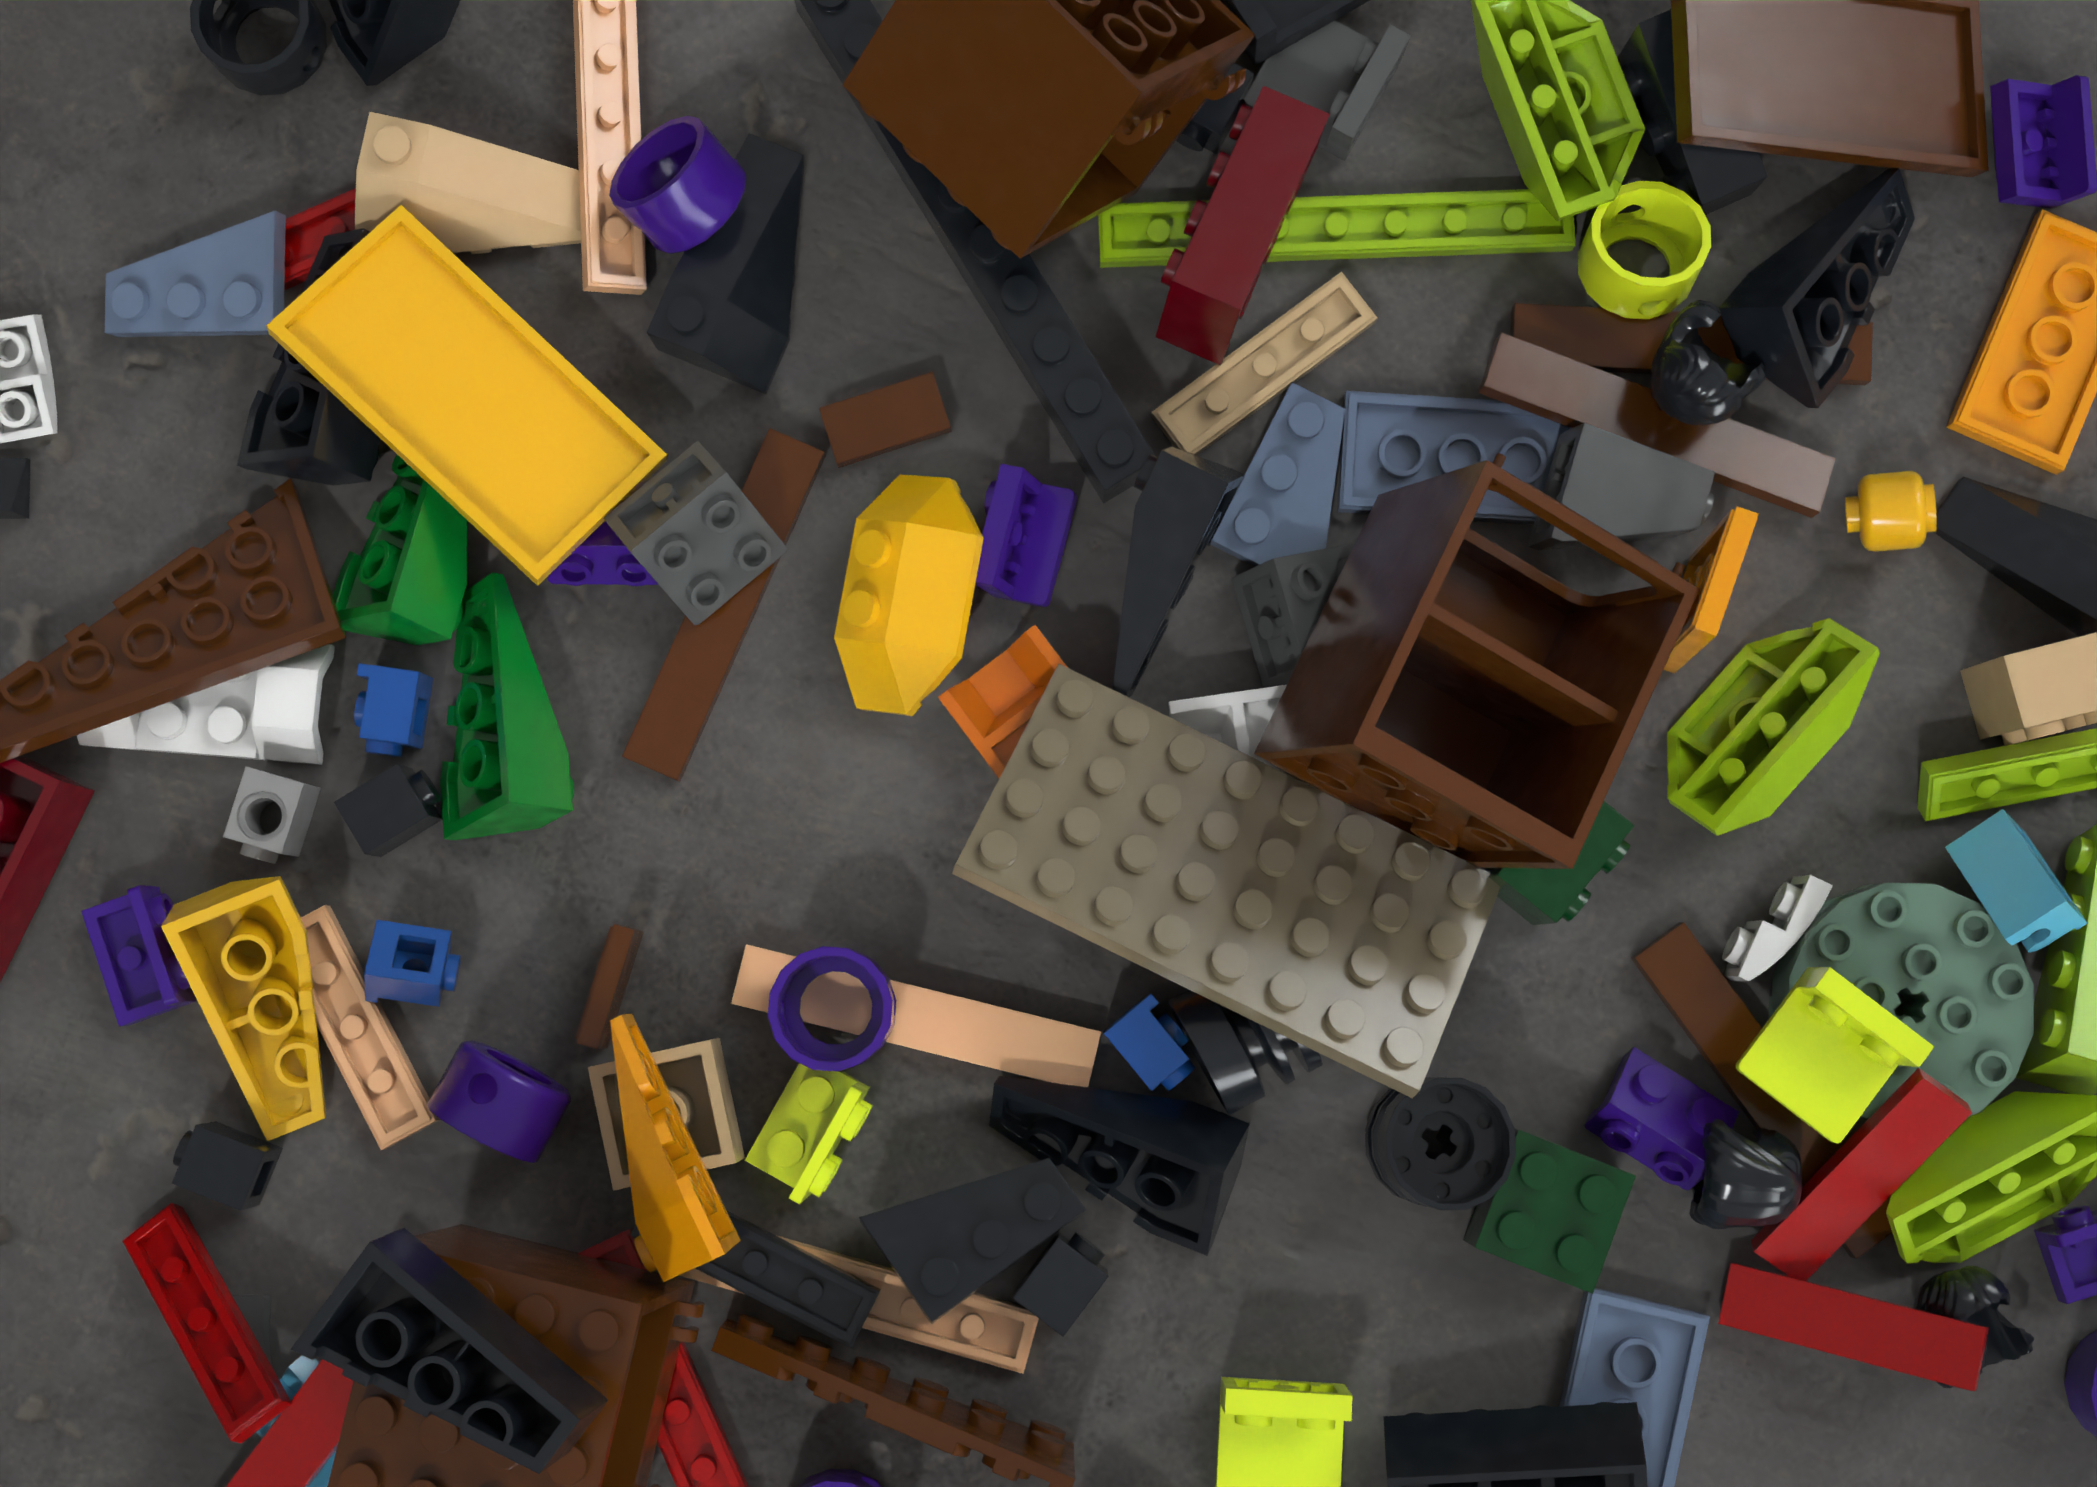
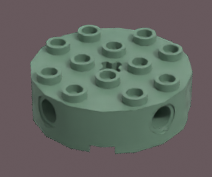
M1888 882L1869 884L1825 900L1822 908L1801 938L1778 960L1779 963L1772 977V996H1769V1018L1807 967H1831L1934 1046L1920 1067L1897 1066L1858 1119L1863 1123L1884 1104L1917 1068L1923 1070L1966 1101L1972 1111L1971 1115L1981 1112L2016 1078L2034 1034V984L2017 943L2010 945L2004 939L1986 909L1980 903L1937 884ZM1897 994H1902L1906 1002L1902 1007L1904 1012L1902 1016H1896L1894 1009L1901 1003Z

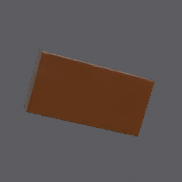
M933 371L819 408L838 468L952 432Z
M614 924L610 926L575 1037L578 1044L594 1049L608 1048L612 1035L610 1020L618 1016L644 931L625 925Z

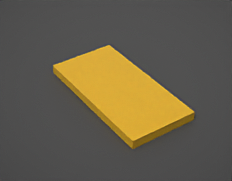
M402 205L398 206L266 325L269 335L537 586L605 521L603 519L605 516L630 497L667 461V454Z

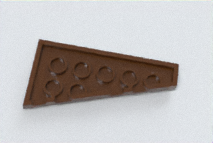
M288 479L274 489L276 497L252 514H249L245 509L228 521L227 524L230 529L203 548L192 546L112 603L116 608L89 627L83 622L64 635L68 642L41 661L33 662L28 660L0 680V763L346 638L299 491L292 479Z
M739 1315L737 1322L727 1319L718 1330L711 1350L717 1354L775 1379L794 1381L796 1374L808 1378L806 1387L814 1392L813 1395L833 1404L839 1401L851 1403L853 1399L864 1402V1407L867 1409L864 1417L951 1455L968 1457L971 1449L983 1454L981 1459L983 1464L991 1468L993 1473L1011 1481H1017L1018 1478L1029 1479L1033 1475L1050 1482L1048 1487H1073L1075 1481L1074 1444L1065 1441L1066 1432L1054 1425L1039 1420H1031L1029 1427L1009 1421L1005 1419L1008 1411L996 1404L981 1399H973L970 1406L947 1398L949 1389L938 1383L923 1378H914L912 1385L890 1378L891 1369L882 1363L864 1357H856L854 1364L830 1356L833 1348L824 1342L806 1336H798L795 1343L772 1335L774 1330L772 1324L752 1316Z

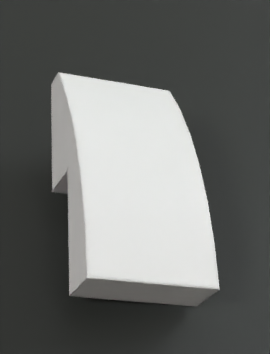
M33 314L0 320V444L58 433L54 379L42 316Z
M1812 875L1793 877L1791 883L1784 882L1776 892L1770 906L1769 914L1775 917L1772 924L1764 920L1747 921L1744 928L1737 927L1732 932L1722 955V959L1728 962L1723 976L1731 981H1751L1769 969L1794 946L1808 929L1822 908L1833 885Z

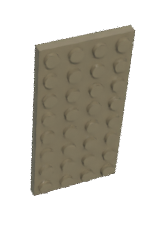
M1058 664L952 872L953 875L1410 1098H1413L1422 1087L1501 888L1488 877L1490 872L1467 863L1464 859L1369 813L1354 808L1305 782L1061 664Z

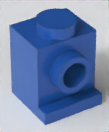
M359 663L357 676L368 680L367 691H361L357 697L354 721L357 727H361L359 737L366 740L365 752L402 757L403 747L422 749L433 678L419 671Z
M377 920L364 972L365 1001L378 1003V999L383 998L439 1007L443 990L455 992L460 971L461 955L451 954V931Z
M1148 993L1104 1030L1103 1033L1151 1091L1160 1083L1169 1091L1186 1078L1196 1067L1181 1049L1189 1039L1166 1012L1158 1019L1152 1015L1150 1010L1159 1002L1151 993Z

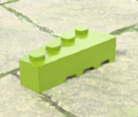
M2097 824L2072 840L2065 858L2067 875L2064 889L2088 924L2078 930L2072 929L2048 946L2034 1001V1034L2016 1075V1078L2070 1094L2094 1095L2097 1093Z

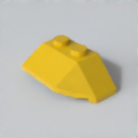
M899 474L856 518L834 639L857 709L913 716L922 706L921 701L940 685L962 659L984 537L969 507L960 495L961 490L957 482L951 478Z

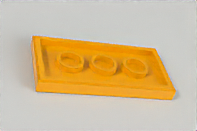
M2042 209L2033 218L1946 428L2057 475L2066 468L2097 393V232Z
M1738 506L1735 509H1731L1690 556L1683 579L1698 587L1700 591L1664 667L1665 671L1675 674L1717 636L1759 513Z

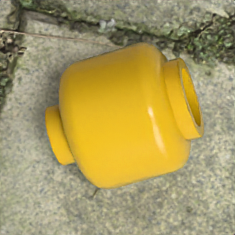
M1914 471L1878 473L1863 476L1857 486V496L1845 497L1847 533L1859 532L1862 545L1869 551L1920 547L1926 539L1927 532H1936L1937 529L1934 484L1924 485L1922 477Z

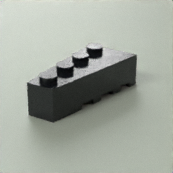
M405 1228L368 1243L291 1348V1350L311 1360L319 1357L343 1369V1376L365 1387L373 1384L405 1400L403 1406L424 1417L433 1414L459 1427L461 1435L538 1474L571 1451L608 1401L605 1396Z

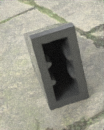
M1583 423L1560 434L1543 492L1624 542L1666 539L1697 530L1707 520L1714 502V495L1710 492L1715 472ZM1536 515L1527 547L1540 551L1587 546Z

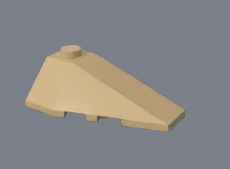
M369 112L356 169L354 230L364 228L371 232L398 206L402 205L452 253L471 251L472 254L490 253L492 249L528 245L532 248L581 243L579 170L433 125Z

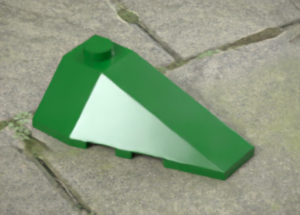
M396 454L392 463V470L398 475V478L380 503L377 501L373 502L366 519L374 522L375 525L361 554L358 555L349 551L341 567L333 592V599L344 631L415 646L450 640L463 615L461 603L467 586V519Z
M492 572L464 592L461 603L463 615L456 632L453 666L457 672L463 675L456 706H448L446 724L457 727L453 762L442 761L440 779L443 834L446 840H462L540 829L573 811L574 782L570 776L567 747L503 574Z

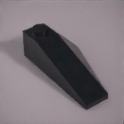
M1888 168L1750 271L1719 307L1724 328L1729 334L1737 358L1745 364L1752 366L1762 362L1767 371L1765 378L1807 408H1819L1848 372L1855 356L1852 350L1848 348L1857 325L1869 324L1875 308L1869 302L1871 293L1879 276H1890L1915 220L1899 168Z

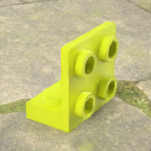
M1807 967L1736 1063V1069L1832 1143H1840L1897 1066L1920 1067L1934 1046L1831 967Z
M799 1063L744 1161L794 1188L789 1199L799 1205L811 1193L820 1197L829 1187L843 1159L834 1155L841 1139L844 1138L851 1142L853 1137L855 1138L873 1107L872 1104L864 1101L870 1087L842 1071L812 1070Z
M1221 1377L1216 1487H1341L1344 1421L1352 1420L1353 1398L1345 1384Z

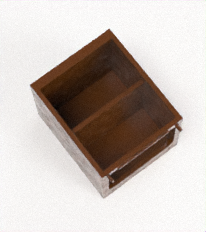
M1497 453L1493 463L1485 460L1378 495L1254 754L1314 788L1464 859L1467 863L1477 868L1573 869L1700 589L1681 578L1685 565L1676 562L1671 572L1633 546L1529 483L1523 482L1503 470L1501 467L1506 457L1503 454ZM1487 489L1509 498L1652 586L1601 596L1582 594L1565 586L1469 527Z

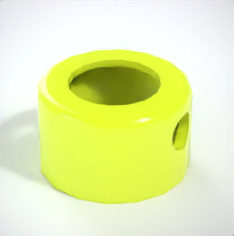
M1635 181L1622 185L1616 199L1599 205L1591 219L1578 251L1579 278L1587 294L1603 309L1621 317L1649 320L1668 314L1688 297L1711 249V226L1701 206L1678 188L1663 182ZM1628 206H1641L1637 211L1618 214ZM1626 239L1641 240L1649 243L1664 255L1669 265V276L1665 278L1642 277L1627 271L1609 256L1607 249L1614 243Z

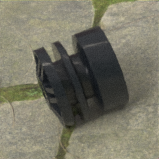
M1187 990L1168 1001L1180 1029L1189 1039L1188 1045L1228 1115L1265 1096L1264 1086L1257 1069L1268 1063L1285 1084L1295 1080L1294 1073L1285 1055L1290 1050L1294 1052L1307 1072H1311L1323 1065L1318 1052L1191 990Z
M1425 1077L1420 1091L1413 1098L1390 1088L1373 1106L1365 1128L1366 1156L1375 1177L1394 1196L1437 1210H1467L1489 1200L1507 1181L1516 1157L1515 1128L1505 1106L1486 1087L1464 1078ZM1425 1130H1439L1436 1139L1443 1144L1442 1150L1439 1153L1426 1152L1428 1143L1421 1138Z

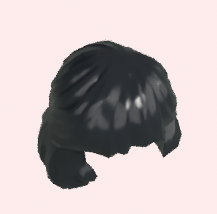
M1703 300L1691 302L1670 323L1652 361L1650 385L1651 396L1655 399L1660 410L1682 423L1705 426L1712 423H1720L1730 418L1735 411L1740 409L1741 400L1765 381L1767 371L1762 362L1755 366L1746 365L1745 363L1735 364L1729 359L1720 358L1709 347L1704 345L1702 338L1698 335V328L1711 327L1721 314L1714 304Z
M1715 1119L1711 1123L1705 1124L1703 1128L1704 1137L1702 1138V1145L1705 1149V1173L1703 1180L1692 1188L1693 1199L1689 1212L1691 1219L1712 1229L1765 1226L1777 1224L1786 1219L1797 1207L1802 1193L1801 1158L1799 1151L1792 1141L1776 1130L1759 1128L1753 1132L1757 1137V1140L1753 1142L1732 1130L1721 1119Z
M1965 1266L1960 1269L1936 1274L1920 1287L1915 1298L1914 1309L1989 1327L1980 1374L1983 1373L1982 1368L1987 1365L1997 1364L2004 1360H2016L2022 1355L2033 1351L2034 1337L2023 1328L2013 1325L1998 1311L1997 1308L2000 1304L2009 1305L2011 1297L2004 1283L1991 1272L1977 1266ZM1937 1382V1384H1939V1385L1942 1386L1943 1388H1952V1387H1954V1386H1950V1385H1947V1384H1943V1383Z

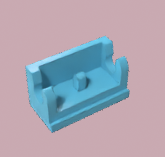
M2004 809L1995 813L1945 847L2002 936L2010 945L2022 941L2028 952H2034L2046 947L2072 929L2078 930L2088 924L2027 833Z

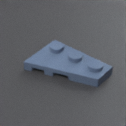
M272 211L106 273L105 333L116 337L269 335L266 325L284 310L286 215Z
M1293 382L1291 383L1211 540L1212 546L1254 567L1273 558L1326 548L1345 408Z

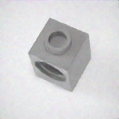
M245 766L223 837L242 842L239 854L276 864L279 854L299 857L321 788ZM276 802L282 812L281 823L274 832L266 834L260 825V815L268 804Z

